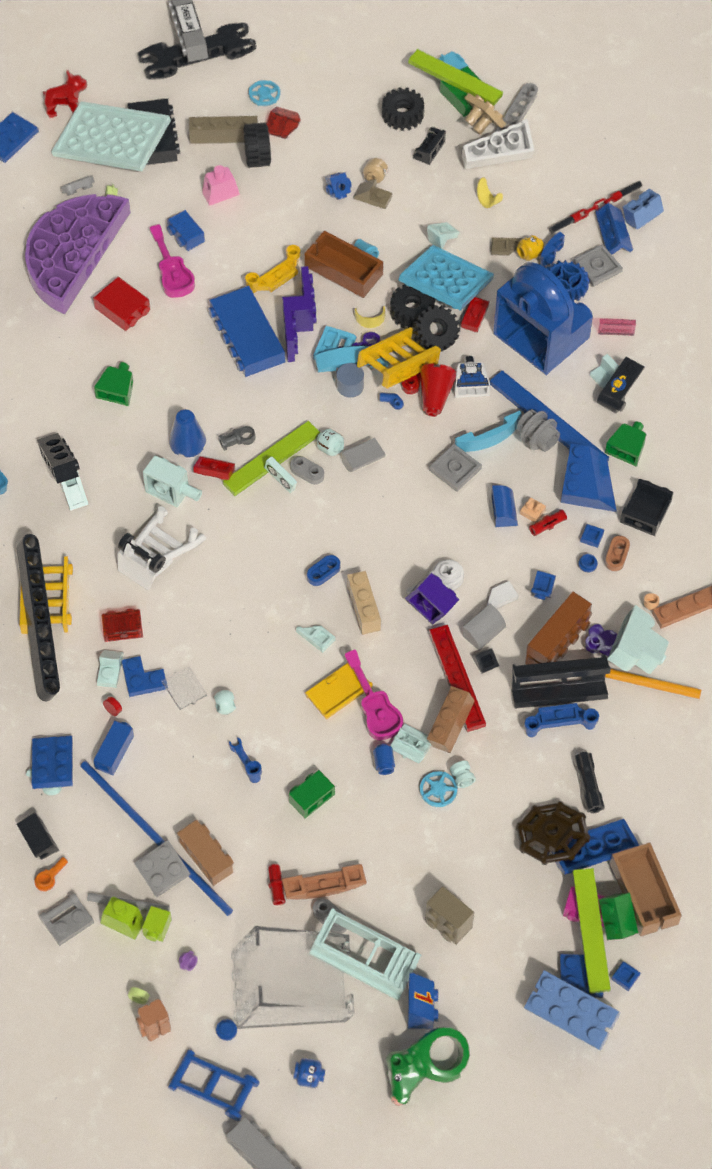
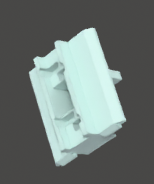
M403 724L390 746L393 751L403 755L404 759L407 757L419 764L432 745L427 740V734L407 724Z

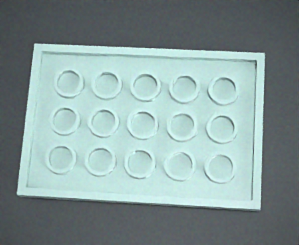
M81 101L51 152L55 157L142 172L171 119L169 115Z

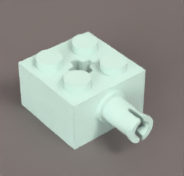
M155 455L143 471L145 492L175 507L180 505L185 496L195 501L201 498L202 490L189 485L187 471L182 466H176L165 458Z

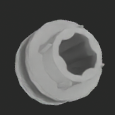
M531 409L521 417L517 424V429L521 432L520 440L524 443L529 442V447L532 450L541 449L546 452L556 444L560 437V432L556 429L557 422L554 419L547 420L548 415L544 411L537 413Z

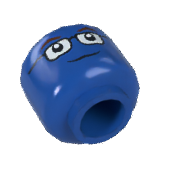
M302 1058L300 1062H296L293 1079H296L299 1086L316 1088L319 1081H324L326 1069H322V1064L319 1060Z

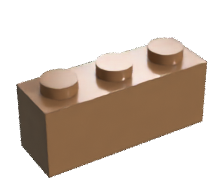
M451 686L427 737V740L434 748L451 753L475 701L469 692Z
M195 820L177 832L178 842L214 886L233 873L234 862L228 854H224L221 851L222 847L217 839L213 840L210 837V832L206 825H201L198 820Z

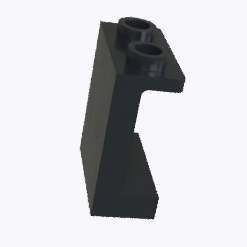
M639 479L627 507H624L620 523L655 536L669 509L674 492L666 487L652 484L648 480Z

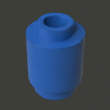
M387 744L376 746L373 750L376 770L380 775L393 773L395 760L392 747Z

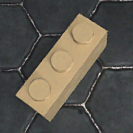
M366 571L348 574L347 588L362 635L381 631V618Z

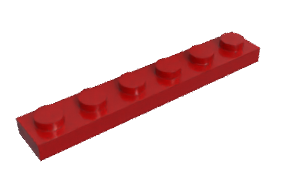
M448 625L430 629L431 640L450 688L452 686L467 691L475 700L464 723L467 732L486 727V721Z

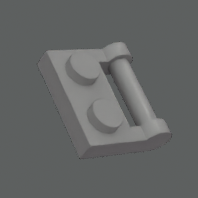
M74 892L68 895V899L48 912L38 915L59 946L94 924V920ZM74 905L76 909L55 923H51L50 920Z

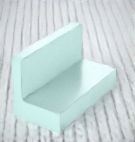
M606 354L602 357L601 366L591 371L590 376L603 389L619 365Z

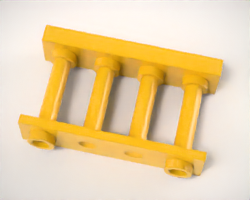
M409 327L359 351L357 367L360 368L369 363L383 374L382 386L388 389L420 373L423 365L430 363L438 364L441 349L437 346L427 350L411 339L413 328ZM408 345L419 354L413 356L402 347ZM395 351L406 360L400 362L389 353ZM382 357L393 367L386 368L377 359Z
M64 556V566H43L44 574L64 573L63 582L45 583L46 590H63V599L47 600L48 607H63V616H50L51 624L62 623L64 633H67L68 625H72V614L69 613V577L73 575V564H69L68 556ZM21 585L19 625L21 633L28 634Z

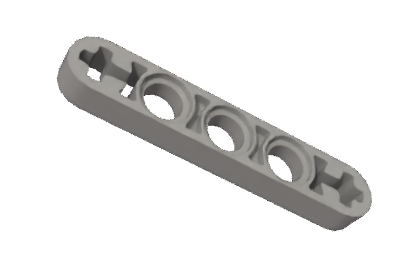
M527 83L523 86L503 118L506 124L516 125L522 122L538 94V87L534 83ZM520 101H526L527 104H526V105H521V104H519V102H520ZM517 112L520 116H513L512 113ZM505 126L502 129L498 127L495 132H500L507 128Z

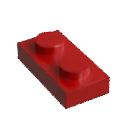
M474 297L461 322V328L478 333L489 308L490 301Z
M200 456L193 470L194 473L229 480L235 471V464Z

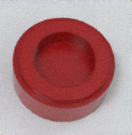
M108 697L103 701L104 708L112 716H117L122 712V707L115 698Z

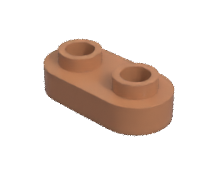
M616 536L611 541L605 560L606 567L611 571H619L624 567L630 548V542L626 537Z

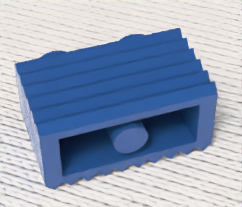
M186 210L167 219V231L171 236L174 235L180 247H184L189 251L205 242L204 231Z

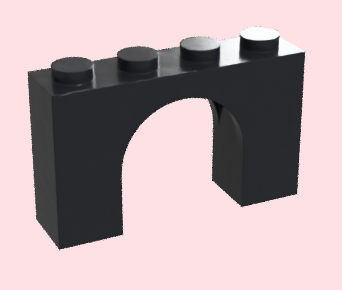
M168 98L128 103V109L169 115L171 119L146 165L178 161L177 154H180L179 143H175V141H178L177 130L173 131V128H176L175 118H171V115H174L173 105H169Z

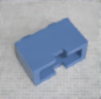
M651 189L640 194L638 200H632L623 206L626 223L637 230L664 212L661 196Z

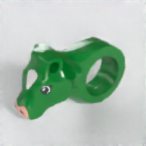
M450 1027L434 1028L407 1049L389 1053L386 1057L391 1086L390 1099L395 1105L401 1106L408 1103L412 1092L424 1078L447 1083L461 1077L460 1073L467 1066L470 1057L469 1044L461 1032ZM442 1036L451 1038L458 1048L456 1063L446 1070L437 1068L430 1058L432 1044Z

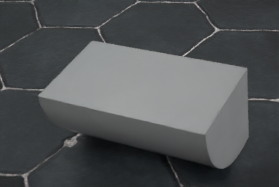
M373 438L342 452V463L349 472H353L384 458L386 454L376 438Z
M490 603L463 627V637L480 651L506 628V623L500 612Z

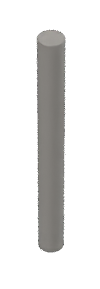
M88 893L87 901L108 904L112 896ZM118 898L136 906L140 910L149 911L151 906L166 911L170 910L168 905Z

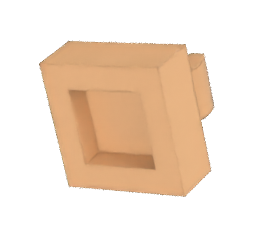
M530 497L520 510V515L536 523L546 510V506Z

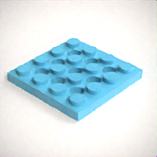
M432 245L400 274L398 281L461 311L493 280L494 274Z

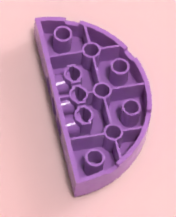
M96 194L75 197L56 205V209L50 213L46 212L36 222L26 242L25 259L30 283L37 295L48 306L60 313L66 314L131 213L129 199L115 195L104 197L97 196Z

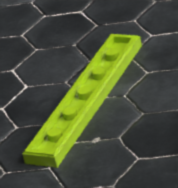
M419 49L408 59L409 64L466 93H470L473 96L478 95L484 102L488 101L493 106L503 96V91Z
M307 421L233 473L229 480H223V485L234 496L238 495L269 473L264 468L266 460L273 457L279 464L283 463L314 441L320 431Z
M594 868L573 870L589 994L609 992L611 988Z

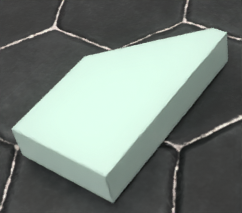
M322 626L296 628V632L322 653L335 641V636Z

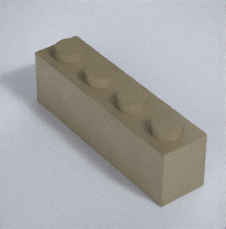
M258 116L189 117L190 144L244 143V125L258 123Z

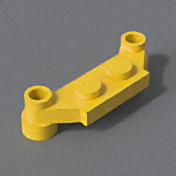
M289 245L286 248L287 259L260 278L255 272L248 273L245 276L246 285L250 286L253 293L257 291L273 292L298 275L299 246Z

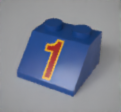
M409 973L408 1029H433L434 1022H438V1009H434V1002H438V989H434V981L414 973Z

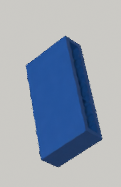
M250 286L210 300V308H208L210 317L216 320L217 330L222 332L225 345H229L232 358H236L238 370L242 371L245 377L285 363V351Z

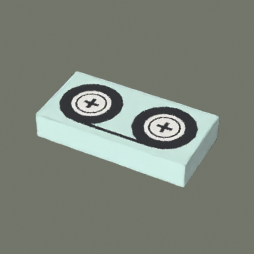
M273 457L266 460L264 468L289 493L293 492L297 481Z

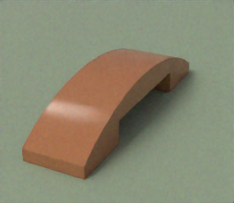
M362 864L342 867L341 871L306 878L299 875L282 879L286 899L293 900L326 897L358 888L367 883Z

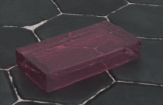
M601 318L599 320L598 334L634 336L636 320Z

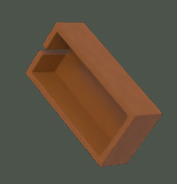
M325 230L316 239V244L313 243L304 253L305 266H308V269L362 298L368 294L383 276V261Z
M573 591L527 645L525 664L556 662L559 658H563L568 651V647L571 644L574 645L579 639V634L582 631L585 632L590 626L591 622L589 619L592 615V603Z

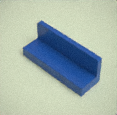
M607 203L595 212L606 249L611 255L621 248L629 252L633 251L622 211Z

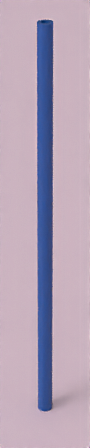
M87 761L81 764L80 767L158 846L165 843L164 839ZM181 858L191 874L188 877L229 916L233 909Z

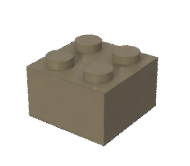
M442 886L426 903V923L432 929L436 928L439 930L446 941H452L457 945L473 928L474 911Z

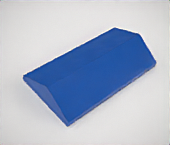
M621 819L588 830V834L591 837L590 841L576 854L575 859L572 861L556 862V865L566 875L572 873L573 870L584 869L611 860L612 854L640 845L625 819ZM573 839L567 846L571 849L577 842V839Z

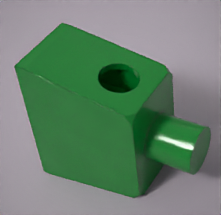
M120 362L118 368L107 367L94 387L95 397L129 406L134 382L133 373L128 371L130 366L125 362Z
M635 421L632 426L622 424L607 441L605 453L637 467L646 441L647 434L642 431L644 425L638 421Z

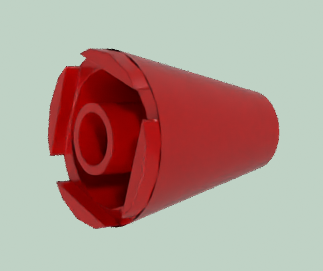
M434 363L423 365L420 371L423 411L428 416L436 417L441 414L457 374L449 366L440 364V367H434Z

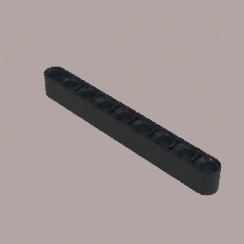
M26 534L18 543L16 550L37 696L40 700L47 702L59 692L60 682L39 540L33 534Z

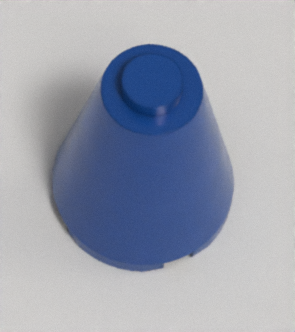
M187 409L177 413L169 438L171 450L177 455H184V457H194L200 454L206 444L205 433L194 413Z

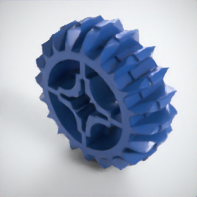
M558 260L556 264L551 263L550 267L547 266L546 269L560 280L573 302L574 300L579 301L581 297L585 296L590 280L588 272H585L584 267H580L579 263L575 265L573 260L570 263H567L566 260L561 263Z

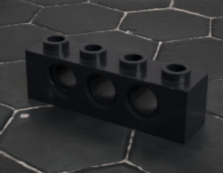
M56 433L37 440L41 456L57 484L79 477L77 472L80 469L79 463L75 459L73 452H71L69 445H67L65 438L61 439L60 435Z

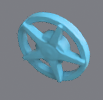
M258 81L249 88V98L258 106H269L277 103L279 100L280 88L272 81ZM261 85L258 91H252L255 87ZM264 85H270V86H273L274 88H273V89H270L269 87H266V86H264ZM277 91V96L273 98L271 94ZM252 95L258 96L260 98L259 101L256 100Z
M436 771L429 773L421 781V797L431 806H447L457 796L458 787L455 779L446 772ZM433 776H442L439 781L435 782L429 779ZM445 777L452 782L454 787L446 786L444 783ZM425 782L431 785V790L426 794L423 792ZM454 791L453 796L444 802L443 796H445L446 792ZM433 795L440 798L441 803L433 802L427 797Z

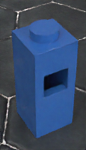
M114 721L93 760L95 769L112 776L115 774L134 738L133 728L128 723Z

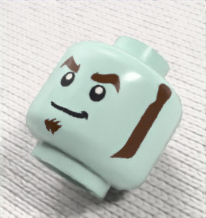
M326 429L319 433L317 447L327 455L335 456L344 449V438L336 431Z

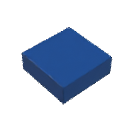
M586 524L580 542L598 548L605 530Z
M623 961L611 980L629 991L641 973Z

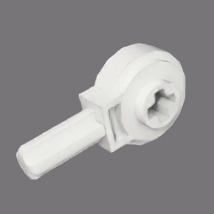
M446 559L440 561L435 565L433 571L427 573V576L430 573L437 575L442 580V583L452 590H456L464 581L463 568L454 560ZM416 585L406 590L407 595L414 589Z

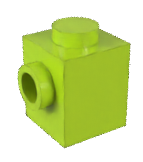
M151 906L142 927L143 935L150 941L156 942L158 940L163 942L172 921L171 912Z

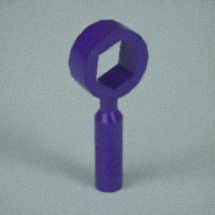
M368 332L364 334L362 342L352 343L351 347L372 346L376 343L369 344L367 339L373 338L378 343L380 342V336L375 332Z

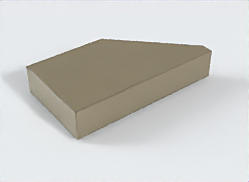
M492 237L491 255L509 256L517 250L519 241L524 238Z

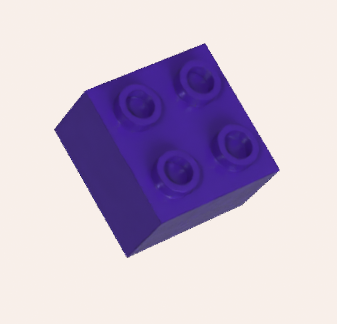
M430 573L420 581L405 597L432 625L443 618L460 600L452 589L447 588L442 583V580L433 573Z

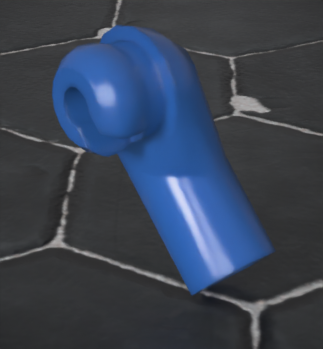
M380 393V402H389L397 410L403 408L404 402L398 394Z

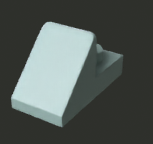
M447 222L431 224L427 227L429 242L443 249L448 239L457 238L460 233Z
M80 477L61 483V488L70 510L88 505Z
M109 650L102 652L99 657L100 669L97 686L117 688L123 652Z

